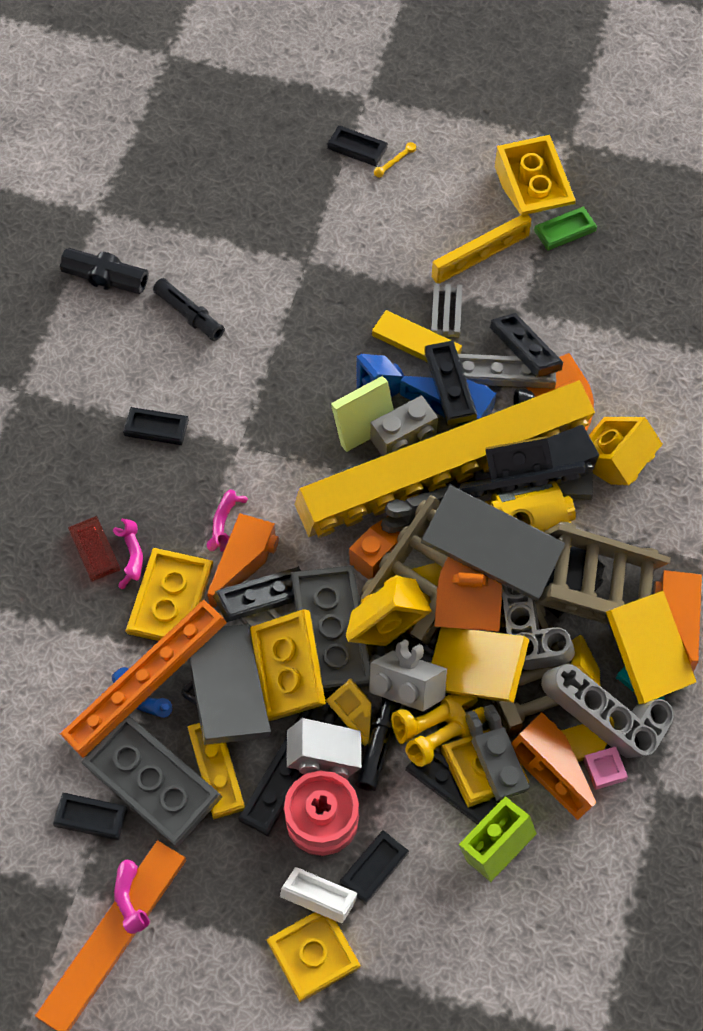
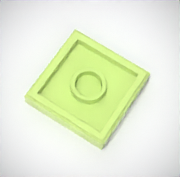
M383 376L331 403L341 446L348 452L370 440L371 422L394 410L389 384Z

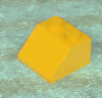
M603 417L589 434L599 453L593 473L611 485L629 486L638 478L641 470L655 457V453L663 445L646 417Z
M401 576L391 577L385 581L384 587L379 591L364 597L361 600V604L351 611L346 633L348 642L386 646L431 613L432 610L416 579Z

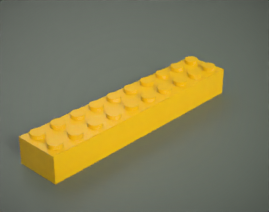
M578 380L299 488L294 505L308 537L316 534L318 538L325 537L335 531L334 527L344 523L346 527L353 526L363 520L362 516L372 512L374 516L385 513V507L389 501L392 502V500L396 499L406 501V499L418 496V494L423 492H431L446 487V483L454 480L457 483H462L471 479L474 476V472L482 469L485 473L489 472L486 447L545 436L551 437L582 424L585 428L589 425L588 421L595 414V410L581 381Z

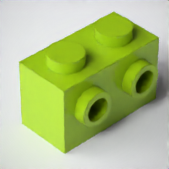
M505 796L459 843V847L466 862L492 882L537 833L530 815Z

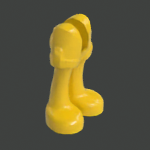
M456 694L447 695L441 700L439 707L419 717H414L406 709L395 711L391 717L392 727L400 744L408 742L405 749L408 758L419 767L425 766L432 762L434 757L433 751L441 744L456 736L461 738L471 736L465 719V710L472 707L478 701L477 697ZM479 707L473 711L477 713L481 724L486 721L484 708ZM444 721L448 723L443 728L426 737L419 736L414 738L416 735Z

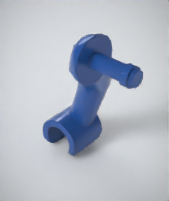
M122 667L112 674L113 683L128 670L127 667ZM147 698L136 709L158 717H167L172 712V704L166 698Z

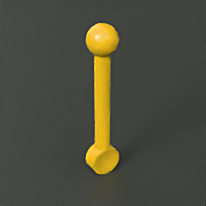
M413 142L407 143L401 153L382 167H376L374 169L375 177H382L384 171L408 153L415 152L416 144Z

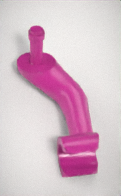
M232 489L224 493L213 518V537L206 544L209 551H215L219 546L220 551L224 552L230 538L224 533L226 519L236 502L246 503L248 501L246 496H236V492Z
M122 518L121 521L125 524V529L115 527L113 532L116 536L124 537L129 549L130 559L124 568V572L127 575L118 585L120 589H125L131 579L136 581L140 579L143 553L135 536L138 530L136 522Z
M124 860L118 866L114 898L125 919L123 921L124 929L130 934H135L148 927L150 920L144 911L138 909L135 912L130 902V887L133 878L137 874L138 865L131 860Z

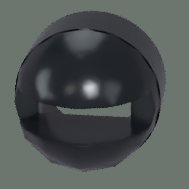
M516 389L513 395V404H519L536 396L530 390Z

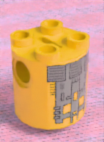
M554 480L542 486H525L509 492L494 493L491 496V500L485 501V503L511 516L516 514L519 520L542 532L560 522H569L576 519L572 498L570 496L563 497L559 485Z

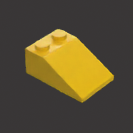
M550 135L497 146L495 170L503 190L521 216L575 204V197Z

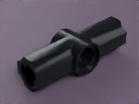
M68 248L64 250L61 256V272L87 279L94 287L99 285L108 290L112 286L141 294L147 285L148 270L122 263L118 257L109 252H100L98 255Z

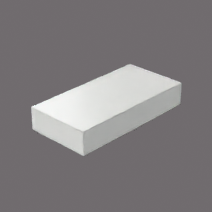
M295 867L282 886L280 897L339 923H343L356 902L357 893Z

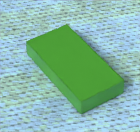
M583 206L536 225L534 231L548 251L595 232L597 225Z

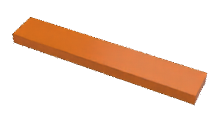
M202 600L71 722L60 735L84 758L227 624L226 620L211 605Z
M158 840L137 868V874L132 880L129 892L130 902L135 912L140 909L147 916H149L186 862L184 856ZM114 901L35 1015L37 1019L55 1031H70L136 935V933L130 934L124 929L123 921L125 919L116 901Z

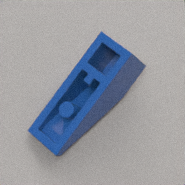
M403 376L400 385L401 396L412 401L422 395L435 413L445 417L433 378ZM466 380L476 408L477 419L490 415L495 406L496 393L486 385ZM471 420V421H467V422H462V423H457V424H459V425L462 426V425H464V424L470 423V422L475 421V420Z

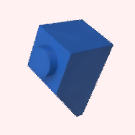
M360 354L357 356V389L383 376L388 381L391 397L400 392L401 379L404 375L396 363L392 364L383 355Z

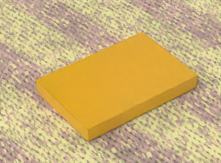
M153 548L126 628V633L160 641L202 601L213 567V560Z
M664 591L606 611L639 704L647 703L697 682Z
M303 609L250 627L254 656L268 721L325 705L310 611Z
M441 627L431 663L447 668L445 693L514 703L529 639L521 635Z

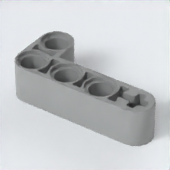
M502 584L507 634L525 636L529 639L528 646L534 647L532 653L525 656L522 669H540L564 665L570 662L575 654V648L569 633L560 627L539 629L535 600L523 594L512 595L513 589ZM519 617H530L525 625H515V621ZM557 641L566 643L565 648L561 651L555 652L550 650L551 646Z
M571 664L547 670L541 679L543 691L609 746H616L618 753L626 758H636L652 754L657 749L674 718L671 705L663 699L638 704L631 712L589 676ZM585 695L588 697L590 701L589 708L585 704ZM651 710L654 713V721L651 718ZM610 715L614 720V728L610 724ZM635 736L638 738L639 747L635 744Z

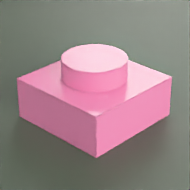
M616 746L585 755L584 763L595 790L627 780L628 775Z

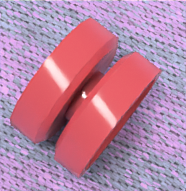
M319 770L307 773L296 780L288 790L284 804L285 822L289 837L298 848L313 855L326 856L338 853L348 846L357 833L359 802L356 791L347 779L335 772Z

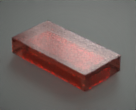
M97 516L68 527L91 582L120 571L119 564Z

